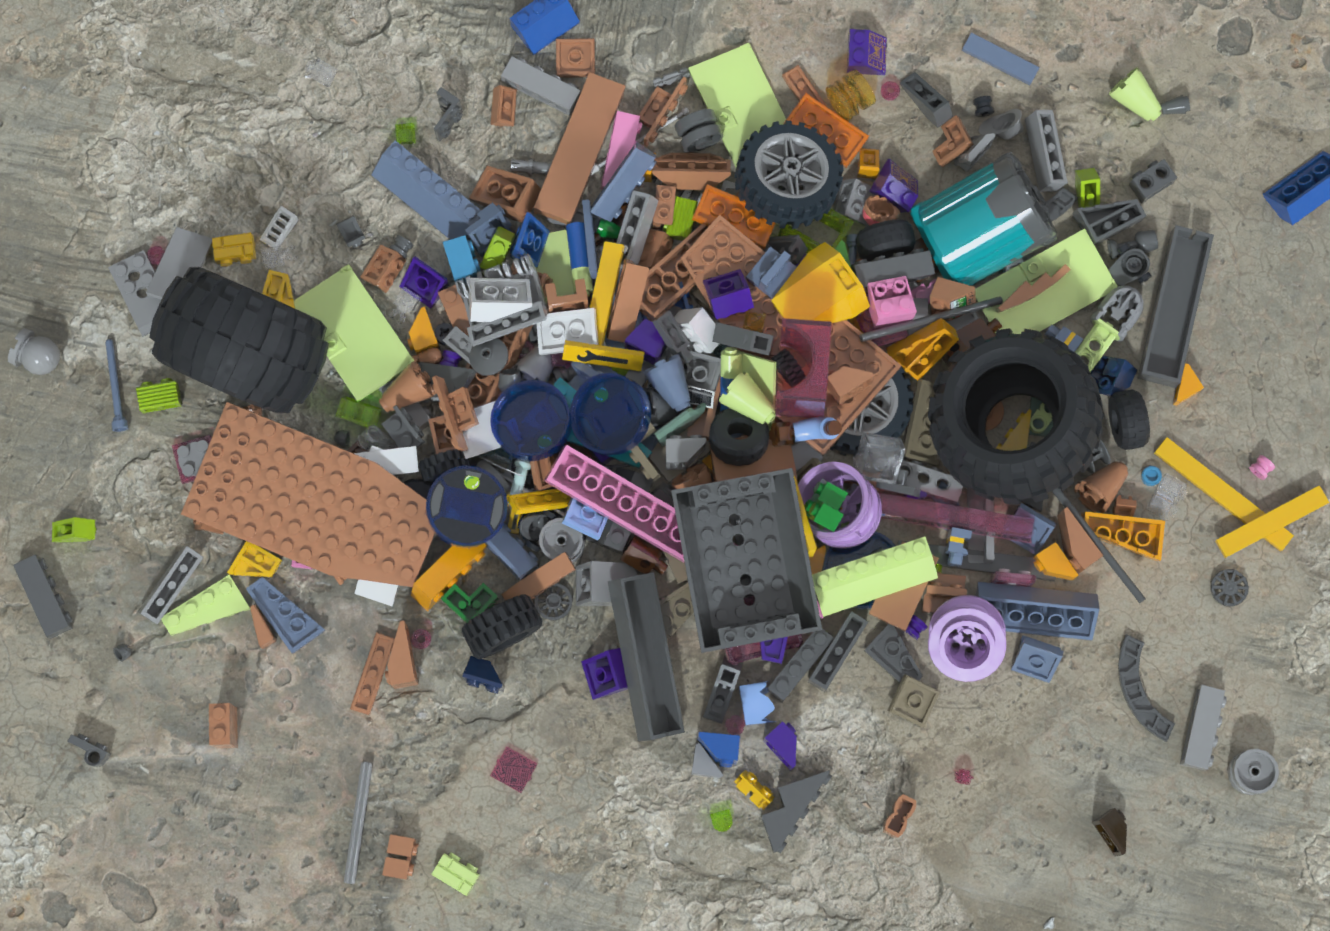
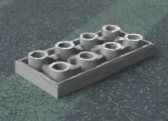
M176 227L146 294L161 300L166 289L176 276L183 278L189 267L202 268L213 245L212 238Z

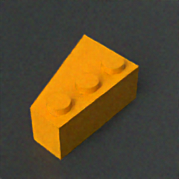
M940 318L886 349L888 355L918 381L959 338L956 329Z

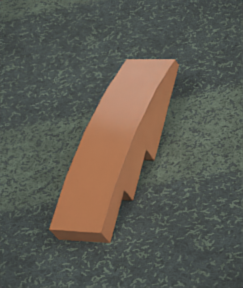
M1065 264L1052 277L1045 272L1032 286L1025 281L996 311L998 313L1006 311L1038 296L1054 285L1071 269Z
M564 552L501 595L504 600L526 594L533 599L552 585L561 581L563 577L575 571L576 568L568 554Z

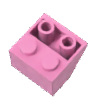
M906 276L867 284L869 312L874 328L913 320L917 311Z

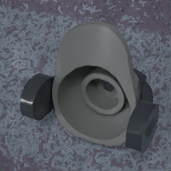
M1128 243L1122 245L1117 250L1120 257L1109 269L1112 278L1120 286L1136 279L1142 284L1152 277L1147 272L1150 267V259L1141 249L1133 248L1130 250L1131 247Z
M552 510L539 511L540 513H525L519 520L518 529L525 540V545L537 552L541 549L540 545L534 541L539 540L541 530L550 521V518L556 519L558 517V514Z

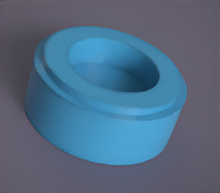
M1148 466L1141 473V480L1147 486L1157 485L1162 478L1160 469L1155 466Z

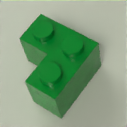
M822 478L813 489L814 494L811 499L806 501L804 507L808 518L834 532L844 515L838 510L848 492Z
M482 583L470 597L454 584L441 597V600L465 623H468L469 620L478 614L492 608L499 598L487 585Z

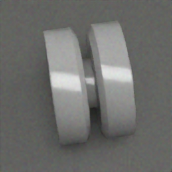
M556 518L549 521L542 528L539 535V545L543 554L551 561L566 552L572 563L576 562L582 556L585 549L583 534L562 524L564 518ZM564 538L565 542L563 544H559L558 542H560V539Z
M1260 749L1246 750L1235 755L1230 761L1227 771L1233 788L1246 795L1265 793L1272 789L1279 775L1278 765L1273 756Z

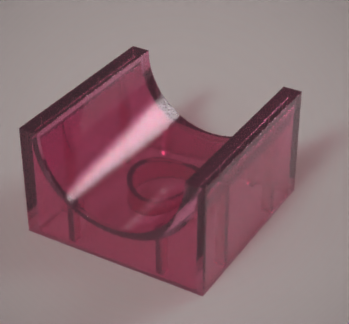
M782 318L780 345L797 351L805 359L809 368V374L794 388L777 391L776 416L800 418L824 416L832 322Z

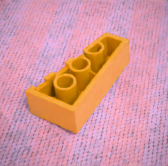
M1081 512L1083 519L1100 540L1152 560L1161 561L1165 521Z
M482 540L473 543L456 542L413 584L410 596L428 612L454 584H457L458 579L462 575L465 576L472 569L475 561L479 562L486 555L485 549L487 545Z

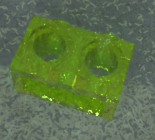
M343 396L335 416L373 430L377 426L382 409Z

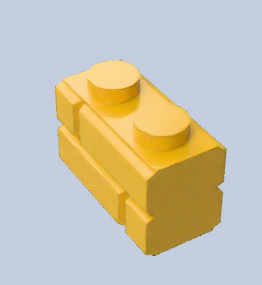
M251 232L212 238L214 259L217 265L220 264L222 267L231 266L232 262L239 261L241 264H248L253 259H256L254 237Z

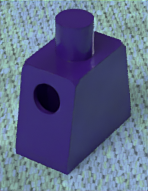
M644 319L625 339L624 349L644 352L643 360L652 365L660 361L666 347L653 322Z

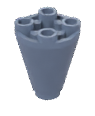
M677 354L669 358L668 362L663 359L655 363L656 368H648L643 373L669 406L679 413L691 407L689 403L691 400L683 362L680 355Z

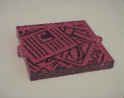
M506 747L501 758L497 759V765L490 776L522 793L527 782L532 779L531 775L537 763Z

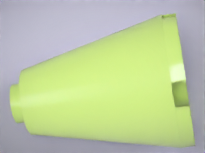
M1137 67L1130 71L1127 77L1123 80L1121 79L1109 92L1113 99L1146 121L1150 119L1154 121L1161 115L1160 110L1162 107L1142 72Z
M745 370L727 387L728 394L725 395L723 393L719 399L721 404L761 424L765 422L769 424L776 416L774 406Z

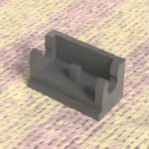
M799 235L770 237L765 250L763 249L765 253L770 247L779 254L786 251L791 255L789 261L792 264H798L808 250Z

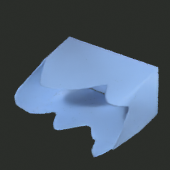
M766 682L739 686L745 725L777 722L769 721L765 718L775 709L770 699L764 695L768 693Z

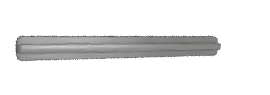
M362 762L344 876V883L354 884L356 880L372 772V763Z

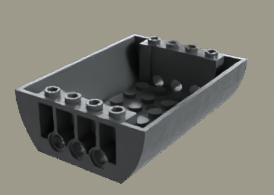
M792 468L671 490L701 653L822 630ZM732 514H736L740 518V522L736 526L729 523V517ZM736 534H740L743 537V543L740 546H736L732 541L733 536ZM743 574H748L751 578V582L746 586L740 583V577ZM747 594H752L755 599L754 603L750 606L744 603V596Z

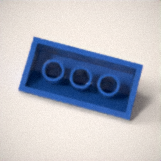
M1322 151L1263 193V197L1282 220L1294 225L1330 199V154Z

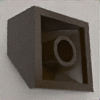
M1116 808L1110 809L1092 821V824L1113 855L1121 856L1126 853L1127 824L1125 823L1126 818L1121 810H1116Z

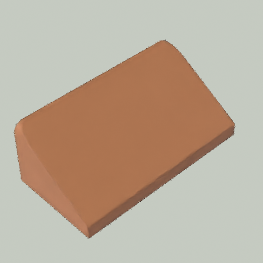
M502 85L493 89L491 125L514 126L517 89Z

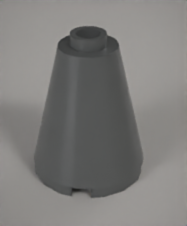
M651 388L641 389L648 409V414L644 413V415L648 417V420L654 427L664 426L682 413H677L675 409H672L657 391Z

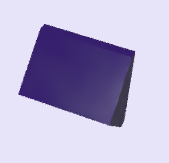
M415 256L399 287L431 309L439 300L438 292L447 289L449 284L446 277Z

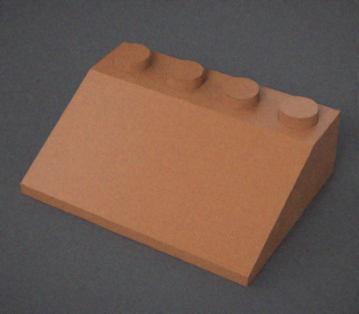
M740 437V438H735V439L742 440V439H746V438H748V437ZM769 439L768 448L762 458L753 464L743 466L726 464L719 460L710 448L714 482L789 468L793 469V475L797 480L791 445L773 446L772 441Z

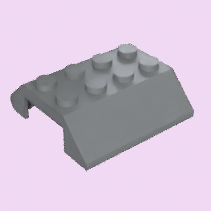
M529 254L521 256V262L519 258L514 259V266L518 274L513 275L509 264L505 262L502 263L503 269L499 264L484 270V274L482 271L478 272L477 278L529 279L532 297V307L491 322L470 321L468 287L472 277L469 275L466 277V281L464 278L455 281L457 292L463 298L470 324L467 330L472 347L547 320V304L539 275Z

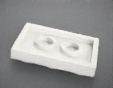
M587 308L548 313L547 320L537 323L539 354L563 353L565 340L599 345L596 309Z

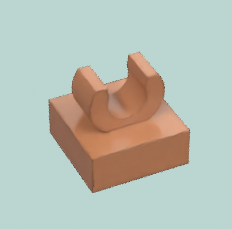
M1118 495L1112 511L1113 515L1133 517L1137 507L1136 500H1133L1131 496L1128 499H1121V495Z

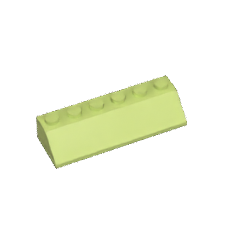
M926 537L812 574L816 598L823 617L938 578Z

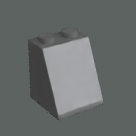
M590 561L576 566V606H612L607 581L637 576V570L626 563Z

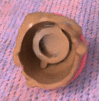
M878 195L867 198L862 214L866 223L871 226L883 221L897 220L900 216V211L886 197L879 198Z

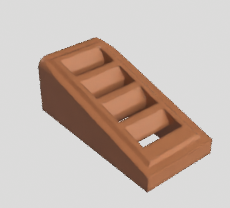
M252 605L250 608L260 648L264 649L276 642V638L256 605Z

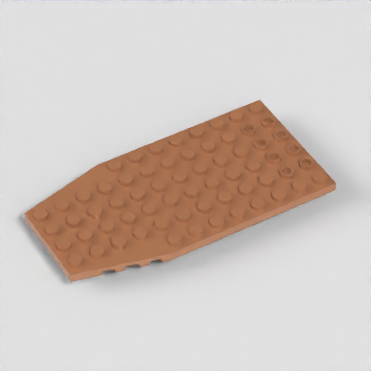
M226 402L181 512V515L331 576L413 587V584L416 582L437 531L434 521L444 514L440 510V514L431 518L430 502L378 463L229 402Z

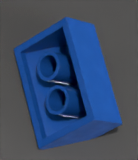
M534 0L510 17L511 27L533 55L580 23L568 0Z
M698 733L697 741L715 763H720L719 767L732 768L733 764L736 765L739 754V735Z

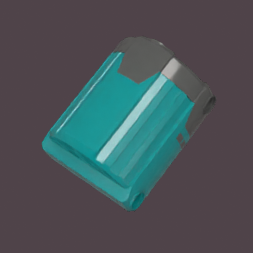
M1012 152L1003 154L994 162L931 198L914 205L910 212L943 278L969 286L976 284L1038 248L1054 242L1057 239L1058 233L1050 218V211L1037 186L1033 185L1022 168L1019 159Z

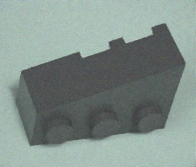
M1138 199L1077 208L1072 213L1080 229L1086 230L1094 246L1141 222L1147 216Z

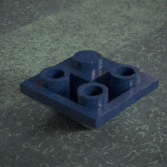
M1102 356L1091 371V375L1096 380L1099 393L1112 396L1115 392L1130 388L1137 369L1126 359Z
M470 656L462 676L467 685L479 688V685L485 686L486 691L498 694L499 691L504 692L505 688L491 662Z

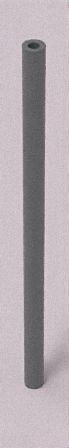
M1000 296L866 332L860 334L859 339L861 342L930 324L940 318L945 320L1000 305L1003 303V300Z
M1058 488L1053 490L1054 495L1065 508L1068 507L1103 554L1104 559L1139 604L1146 600L1065 494Z

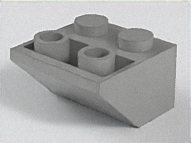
M673 435L670 436V439H666V470H686L705 450L706 438H702L701 435H691L690 438Z

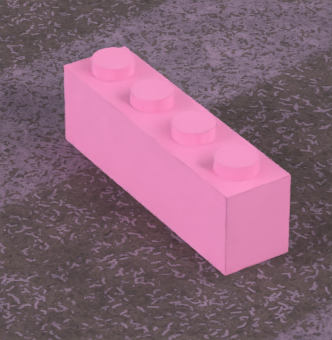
M620 111L616 112L600 190H603L636 143V134H640L642 122H639L640 116Z

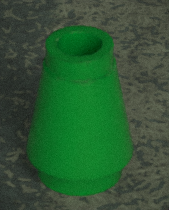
M601 218L596 233L600 234V237L617 240L621 227L612 221Z

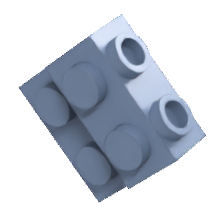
M493 202L477 213L478 221L465 229L481 257L485 255L498 227L512 232L509 228L512 226L511 223L503 216L505 215L504 210L499 204L496 206Z

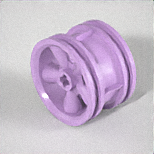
M827 462L815 466L803 476L798 484L804 505L807 500L811 499L814 494L813 489L822 478L843 490V481H852L859 485L851 496L847 495L843 501V509L840 512L844 515L834 532L827 528L819 529L817 523L808 518L813 535L826 545L834 548L846 549L862 544L873 535L881 520L882 503L877 490L855 468L848 464ZM862 503L859 512L856 513V504ZM848 521L850 522L848 525L841 528V523H846Z

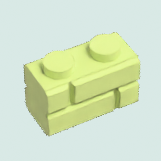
M451 852L449 855L444 853L431 875L468 896L480 876L477 873L478 868L470 863H467L466 866L459 862L461 858Z

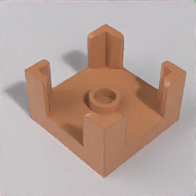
M575 280L577 294L558 297L555 284H545L548 312L556 313L587 309L588 298L585 280Z

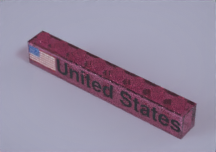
M878 493L882 503L881 518L943 529L955 527L971 530L973 534L1032 544L1035 520L1032 518Z

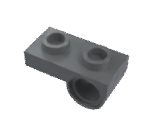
M80 733L78 736L71 734L67 742L86 751L84 760L88 765L101 767L108 761L111 753L106 751L108 747L98 742L93 745L88 742L90 738ZM98 752L100 759L98 762L93 763L91 756L93 753Z

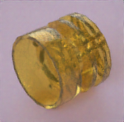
M856 69L851 70L842 77L843 83L836 80L833 85L830 84L825 89L835 111L847 121H850L853 116L859 115V108L866 110L876 103L872 88L864 76Z

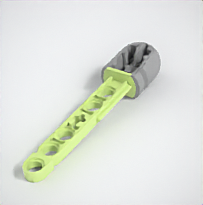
M1119 286L1112 289L1099 305L1098 311L1094 312L1091 316L1090 321L1093 327L1075 351L1080 357L1084 356L1089 360L1088 367L1090 373L1114 340L1123 341L1127 331L1131 330L1141 316L1144 302L1141 294L1135 288ZM1117 301V307H1113V305ZM1107 308H1111L1112 314L1110 317L1117 322L1126 317L1127 322L1123 323L1118 331L1108 321L1105 323L1101 320L1106 314ZM1126 310H1130V312H1129L1128 315L1126 316V315L1124 314L1125 311H1126ZM1097 341L1100 344V349L1097 351L1091 350L1089 343ZM1044 403L1040 405V409H1037L1030 419L1029 428L1034 433H1042L1052 421L1051 413H1047L1044 410ZM1041 419L1044 423L1043 428L1036 429L1033 426V421Z

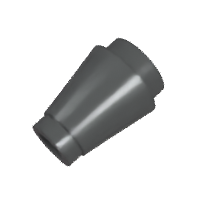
M1183 95L1161 103L1162 114H1186V112L1190 111L1188 96L1183 97Z

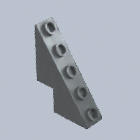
M830 770L777 788L783 808L761 816L773 853L779 852L781 854L787 845L784 842L788 835L793 836L799 827L796 825L799 818H805L810 810L807 806L811 801L815 803L821 794L818 791L822 784L826 786L831 779Z

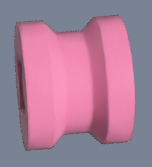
M1260 455L1257 458V462L1252 464L1249 469L1256 477L1265 480L1268 477V472L1273 471L1275 466L1268 458Z

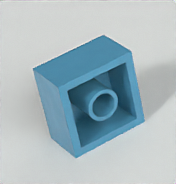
M464 235L444 241L443 245L454 281L464 278L466 281V277L469 275L472 278H477L480 267L477 258L473 259L476 256L471 240L467 241Z

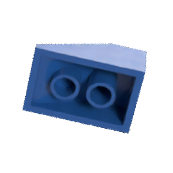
M526 212L521 226L517 229V238L511 247L510 257L513 260L519 258L521 262L520 257L529 254L534 266L538 268L550 231L529 212Z

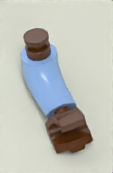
M825 416L794 422L793 428H791L790 421L772 423L769 439L772 441L773 446L793 444V438L795 442L814 439H834L841 432L842 425L836 419Z

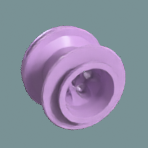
M961 595L944 602L933 614L929 625L928 650L934 665L947 677L963 682L981 680L996 671L1002 663L1006 652V629L999 611L987 600L972 595ZM954 629H957L956 633H951ZM966 633L968 635L971 633V638L968 636L963 637V634ZM983 639L984 643L979 644L977 643V640ZM958 642L960 645L958 647H953L952 643ZM971 647L973 651L966 652L965 649Z

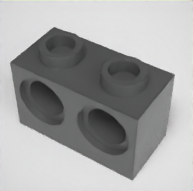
M1165 159L1160 162L1155 160L1147 166L1148 169L1142 172L1140 170L1132 176L1129 186L1141 203H1144L1172 185L1178 178ZM1156 171L1162 172L1164 177H1158ZM1140 182H1146L1148 184V188H1143L1140 185Z

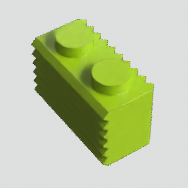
M675 196L673 224L664 225L663 231H666V234L672 239L683 241L692 231L694 223L692 217L698 206V201Z
M502 227L497 228L480 264L482 269L486 270L499 264L502 267V263H504L516 237L515 233Z
M165 378L160 380L161 383H141L140 387H136L139 410L142 413H149L181 407V397L177 381L172 378Z

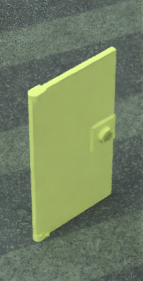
M750 43L688 68L706 108L714 110L717 117L715 124L721 127L724 136L722 141L735 168L737 167L745 141L750 139L754 131L759 133L761 126L767 125L769 128L776 121H779L780 125L785 122L784 113Z
M1083 229L975 289L977 302L999 296L1004 302L1025 281L1032 286L1045 272L1052 277L1066 264L1071 269L1054 285L1027 302L1000 313L996 311L1000 305L982 309L988 322L996 318L1002 325L1001 329L1010 328L1013 334H1021V332H1024V328L1040 332L1051 326V324L1057 323L1106 296L1112 289L1118 286L1088 233Z
M350 265L344 266L340 271L294 300L295 309L321 320L327 327L324 341L329 343L327 357L357 402L400 375L406 366L414 361Z

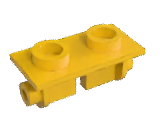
M744 770L734 783L737 784L736 787L745 796L752 791L754 794L749 799L758 808L761 807L764 810L775 797L767 786H762L757 781L758 778L752 772Z

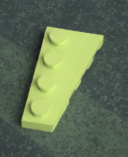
M228 575L164 615L161 620L170 635L173 636L197 626L250 610L251 608L231 576Z

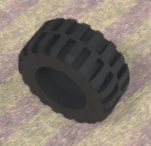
M522 594L505 600L469 620L468 623L464 624L462 634L473 656L477 659H482L501 652L529 637L542 627L543 621L531 597Z

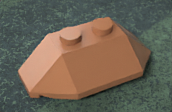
M669 153L659 158L656 157L654 159L656 164L652 168V174L667 186L676 187L678 190H705L707 184L715 187L731 175V160L723 159L711 153Z

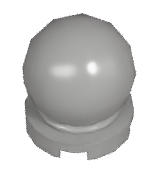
M23 328L15 337L18 340L15 348H10L8 362L15 367H20L23 364L27 371L37 375H45L56 369L60 361V351L57 344L48 337H35L34 331Z

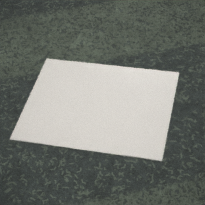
M508 397L474 408L479 424L462 432L468 448L467 451H463L465 459L504 446L498 435L497 424L506 426L515 442L523 440L515 418L507 423L497 421L500 410L507 402Z

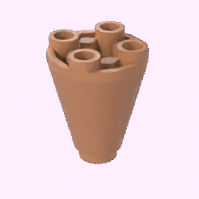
M414 360L406 366L386 389L379 402L383 409L389 412L395 411L393 408L395 405L399 408H404L429 399L436 395L432 384H429L431 381L430 376L426 371L421 372L419 364Z

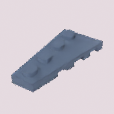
M263 577L246 588L292 654L326 631Z

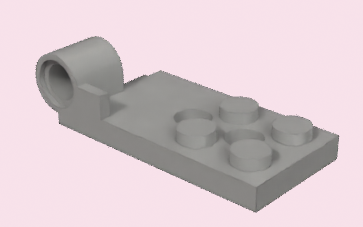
M143 250L108 268L141 335L144 337L150 334L152 320L161 300L148 295L145 298L138 296L141 289H148L155 274ZM133 272L140 273V278L137 281L130 280V275Z

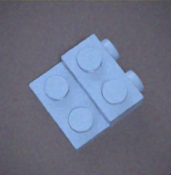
M571 497L562 524L598 541L608 518Z

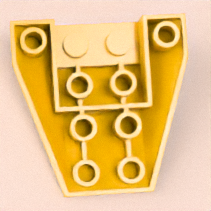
M826 242L808 252L771 300L793 333L852 319L870 307L863 285L840 252Z

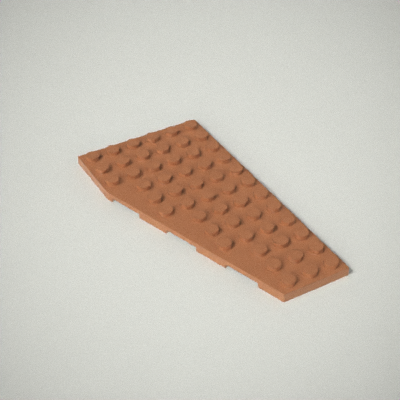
M719 215L681 257V261L711 309L703 280L741 269L744 278H746L765 252ZM745 279L750 289L754 308L717 320L719 323L775 335L771 355L737 348L738 351L772 360L773 356L783 349H787L794 359L797 360L806 378L794 387H791L783 379L776 368L775 414L781 422L790 421L791 428H793L794 422L813 417L825 416L839 421L842 425V430L836 438L805 441L819 454L824 456L897 373L901 365L871 340L861 342L859 335L863 333L847 320L793 333L771 302L772 299ZM845 366L874 374L871 386L839 406L826 387L828 373L836 367L841 369Z

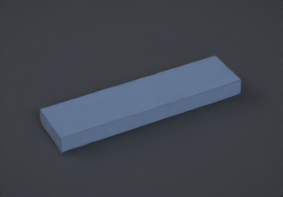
M973 33L970 34L962 49L963 52L1029 86L1040 68Z
M587 199L582 200L588 265L591 278L596 279L598 262L593 213L590 212L591 203Z

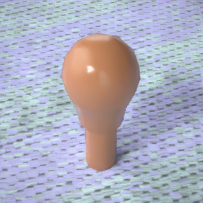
M431 347L423 352H419L417 355H411V357L416 362L437 364L442 360V352L436 347Z

